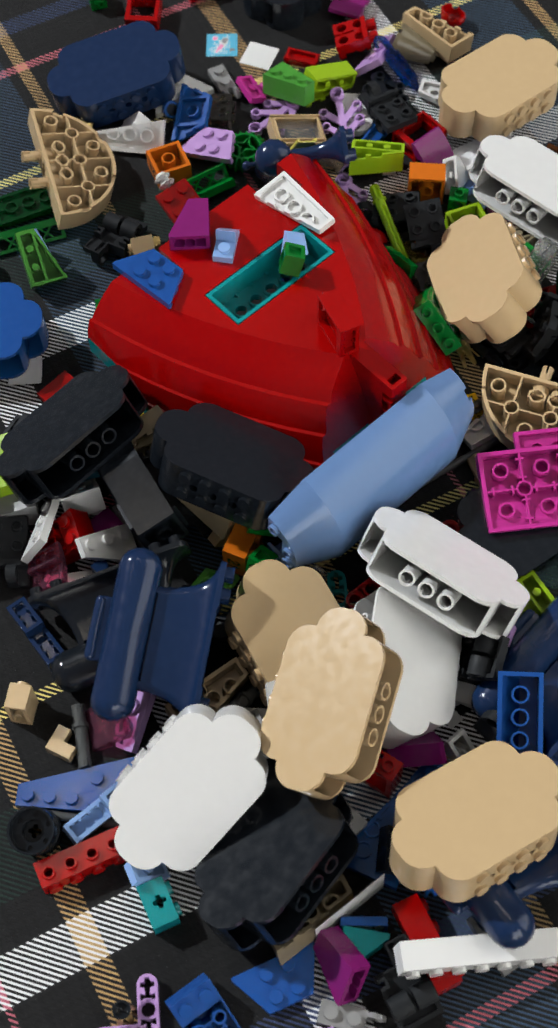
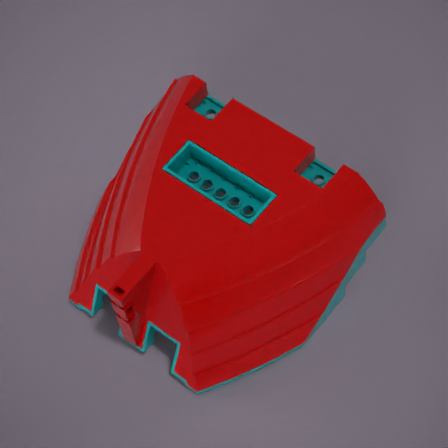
M289 154L277 163V176L285 171L335 218V223L322 234H318L256 200L254 194L257 191L247 184L209 211L210 249L170 250L169 241L158 248L159 253L182 268L184 272L182 281L178 285V292L174 295L171 309L166 308L126 277L120 275L110 283L94 312L93 318L89 320L88 340L91 352L107 367L120 365L129 372L148 401L144 413L157 404L163 413L172 409L188 412L193 405L198 403L215 404L294 437L305 448L304 461L308 462L315 470L420 383L449 368L454 371L450 356L444 354L413 310L415 298L420 294L405 271L394 262L353 198L326 173L316 159L311 160L309 157L300 154ZM218 228L240 230L233 264L213 262L212 256L216 243L215 230ZM284 230L305 234L308 255H305L303 264L305 270L300 272L299 277L279 274L278 271ZM290 278L291 280L288 282H283L281 279ZM337 288L360 324L359 350L341 358L317 322V296ZM275 289L276 291L273 293H268L266 290ZM260 300L261 303L253 304L252 301ZM238 311L247 312L245 315L236 314Z

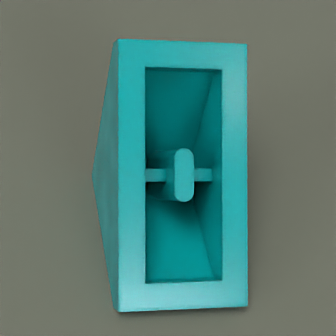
M343 926L345 935L366 960L382 949L383 944L388 942L390 938V933Z

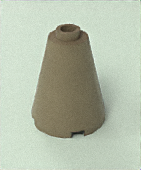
M403 23L401 32L397 33L389 55L427 65L430 62L433 63L437 56V53H435L436 49Z

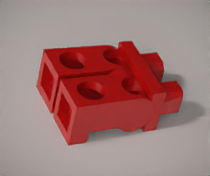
M363 15L359 17L360 19H352L332 25L340 60L347 58L346 54L355 51L360 52L366 48L367 50L372 49L371 43L380 41L375 18L365 20Z

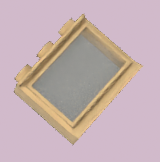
M319 114L269 115L267 131L270 139H279L289 147L297 139H300V141H312L314 138H317L314 145L327 140Z

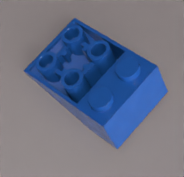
M204 972L164 1001L181 1028H241Z

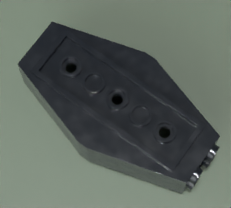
M132 441L97 470L129 529L146 549H149L148 545L154 542H160L161 546L169 544L168 538L172 535L179 534L182 539L190 534L186 527L189 523L176 506L171 507L138 455Z

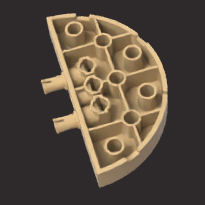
M30 108L27 124L35 151H21L22 163L38 162L43 175L41 178H29L30 190H47L58 230L77 227L93 220L106 208L112 196L116 177V162L112 150L107 142L98 136L99 133L83 121L65 113L63 115L53 113V110Z
M485 364L482 376L483 412L495 436L508 449H515L513 441L514 432L558 427V383L550 381L555 371L552 367H549L547 372L548 366H543L538 378L495 365Z

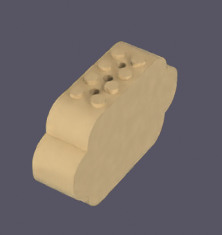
M505 34L448 65L441 73L438 105L440 107L438 123L446 128L447 134L452 137L467 138L472 136L481 142L490 135L506 137L516 129L523 127L526 123L535 120L541 114L547 113L554 106L558 91L557 48L544 39L533 38L525 40L518 35Z
M489 213L480 219L473 214L461 217L445 230L441 239L442 245L431 253L427 261V270L444 319L450 324H455L459 328L462 338L470 344L481 342L486 338L491 343L499 344L518 334L526 323V312L536 306L542 295V288L539 283L541 277L534 268L536 265L529 256L531 255L529 249L524 245L526 243L524 237L520 233L517 234L514 225L511 222L508 223L499 213Z
M273 559L263 560L251 566L245 572L236 591V600L225 619L227 641L230 647L237 651L239 663L248 670L250 682L254 687L257 686L261 693L260 699L265 706H267L265 684L275 680L281 665L282 653L291 634L297 628L304 625L317 626L320 618L327 611L340 607L323 577L315 569L300 566L289 570L285 564Z
M342 607L330 609L320 618L317 626L304 625L297 628L291 634L282 653L281 665L275 676V684L272 694L269 696L266 714L262 719L260 730L261 750L267 757L276 760L275 770L280 783L289 789L320 800L332 799L342 791L346 782L351 784L362 783L374 773L403 675V662L395 651L385 645L383 630L355 610Z
M489 741L404 787L398 793L395 803L389 856L391 870L400 883L411 890L425 891L433 888L442 899L459 903L467 901L476 895L477 897L482 896L488 891L490 886L502 884L508 879L509 875L514 872L520 873L524 871L528 864L534 860L536 862L541 861L553 848L558 834V767L543 753L526 751L519 754L515 748L505 742Z

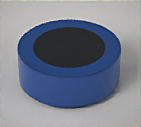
M173 100L166 101L162 106L163 114L168 118H175L178 103Z

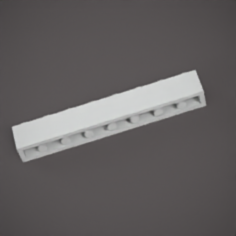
M558 927L536 929L533 937L523 947L514 950L501 948L488 934L399 941L393 947L397 975L406 976V979H417L421 977L420 974H429V977H439L444 975L443 972L452 971V975L467 973L466 970L475 969V973L489 971V968L497 967L498 971L511 969L513 965H520L522 969L534 967V963L552 966L557 964L556 961H558Z

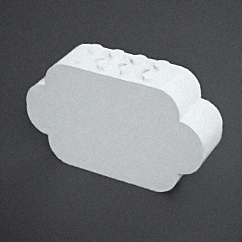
M490 135L483 139L469 172L470 179L475 183L473 189L474 197L480 203L501 214L504 218L542 242L558 246V154L534 139L525 136H515L508 139L500 135Z
M392 507L379 508L375 512L357 547L359 555L368 562L366 571L372 580L451 630L466 637L475 638L480 636L481 633L493 639H499L501 636L507 637L530 599L527 589L516 581L518 574L509 563L421 511L409 510L404 513Z
M381 586L367 597L359 600L353 610L359 612L383 630L385 645L395 651L403 662V675L382 745L383 748L393 749L413 738L421 737L447 724L452 719L456 706L455 696L458 687L457 678L460 669L462 635Z
M203 704L189 705L177 716L172 714L162 728L163 732L157 731L149 740L150 742L146 746L148 749L142 748L134 757L135 759L131 762L133 766L131 767L128 764L119 774L120 776L116 779L118 784L109 799V810L113 819L119 824L115 834V847L120 856L130 865L138 869L148 870L157 867L163 862L167 867L176 871H187L194 868L263 793L268 775V762L263 753L260 752V730L262 726L253 714L237 705L223 707L217 713L212 708Z

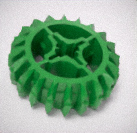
M240 131L239 134L234 133L233 164L225 163V166H228L230 170L234 169L235 172L240 170L243 174V162H255V153L265 140L261 138L260 134L255 135L254 131L252 133H248V131L245 133Z

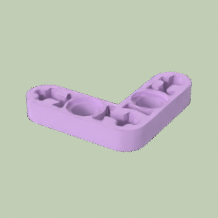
M146 973L142 974L137 980L138 1024L100 1028H148L147 1024L142 1025V1021L152 1022L155 1020L156 1024L151 1023V1028H161L159 984L156 977ZM149 979L151 983H154V986L150 987V996L155 995V999L145 998L141 1000L142 996L146 997V990L141 985L145 984L146 980ZM148 1003L155 1006V1013L150 1017L142 1014L143 1006Z

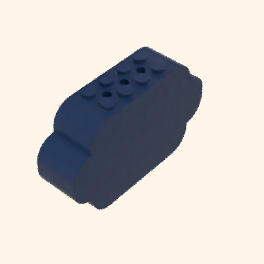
M136 21L65 46L58 55L59 65L54 67L47 76V83L60 115L65 113L87 123H94V128H99L126 119L138 111L142 113L157 108L166 101L172 100L176 94L175 83L182 80L186 68L180 43L173 32L168 30L156 31L151 23Z

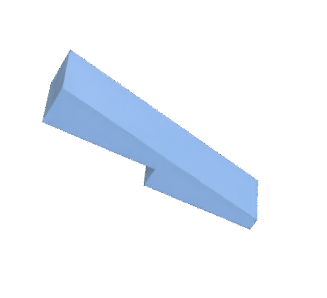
M118 782L104 791L97 800L63 825V832L74 845L86 840L112 818L109 810V799Z

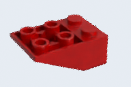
M69 508L53 522L47 543L35 555L41 575H46L81 559L74 539L94 533L87 512Z

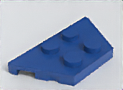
M182 84L171 137L172 142L178 140L181 142L197 134L204 127H208L213 101L210 94L200 92L196 88H189L187 84Z
M155 249L112 263L113 269L166 308H172L174 295L177 294L178 285L181 283L184 275L182 268Z
M312 941L282 966L277 957L232 977L231 981L247 994L251 1000L261 1006L269 1015L275 1014L314 995L315 952L313 947L315 942Z

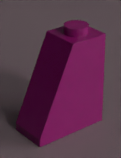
M208 198L187 200L169 233L170 250L211 248Z
M434 731L421 737L413 738L393 749H382L404 763L403 768L447 763L444 742Z
M339 926L323 929L319 932L313 949L334 1001L338 1006L357 1001L371 964Z

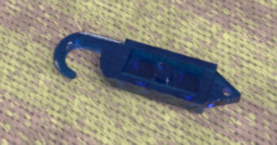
M382 35L375 36L373 44L376 49L379 48L377 41H380L387 49L384 56L389 67L405 86L408 85L415 91H418V76L398 50L396 51L386 37Z

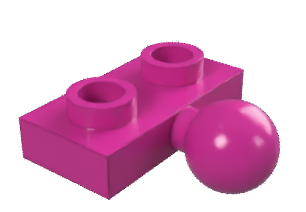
M252 75L237 76L235 82L250 104L263 103L267 97L265 95L267 94L263 93V82L258 85Z

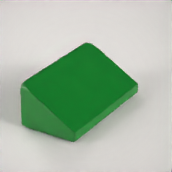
M386 246L394 262L405 271L411 280L418 265L394 247Z

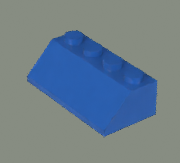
M498 671L497 741L511 745L519 754L526 751L543 753L544 673Z

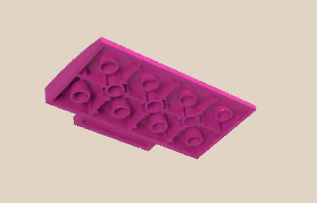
M558 427L514 432L513 441L515 449L476 454L475 462L489 534L558 526Z

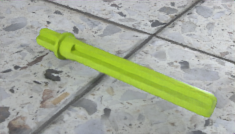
M378 184L371 185L369 191L373 198L372 203L377 208L392 247L409 259L386 204V197L383 196Z

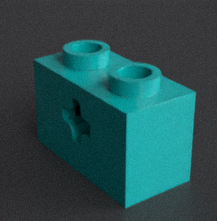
M159 876L136 887L155 935L181 923L179 916L182 915V911L177 901L172 902L170 895L174 892L169 880L164 882L162 876ZM162 900L164 907L160 908L157 901Z

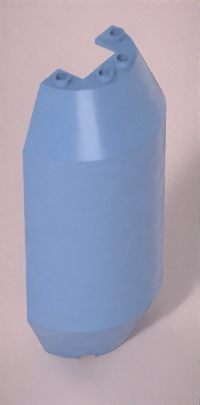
M451 368L415 387L306 476L268 517V530L273 536H278L282 540L276 546L271 542L267 543V548L278 556L277 561L282 562L289 569L342 556L362 539L375 512L379 508L392 507L397 509L455 459L474 415V404L472 398H468L464 391L466 389L465 384Z

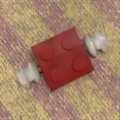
M162 171L155 177V184H160L159 190L162 191L155 196V199L173 224H175L187 200L200 197L186 178L173 185L174 178L169 179L170 173Z

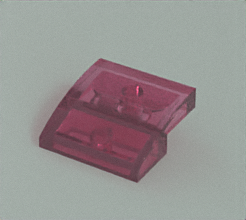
M57 541L40 550L28 563L27 574L33 576V587L41 586L44 591L50 588L49 582L52 580L61 579L62 583L68 581L66 559L60 542Z
M92 707L86 711L93 752L113 747L115 742L132 737L128 717L120 721H106L99 718L94 713Z

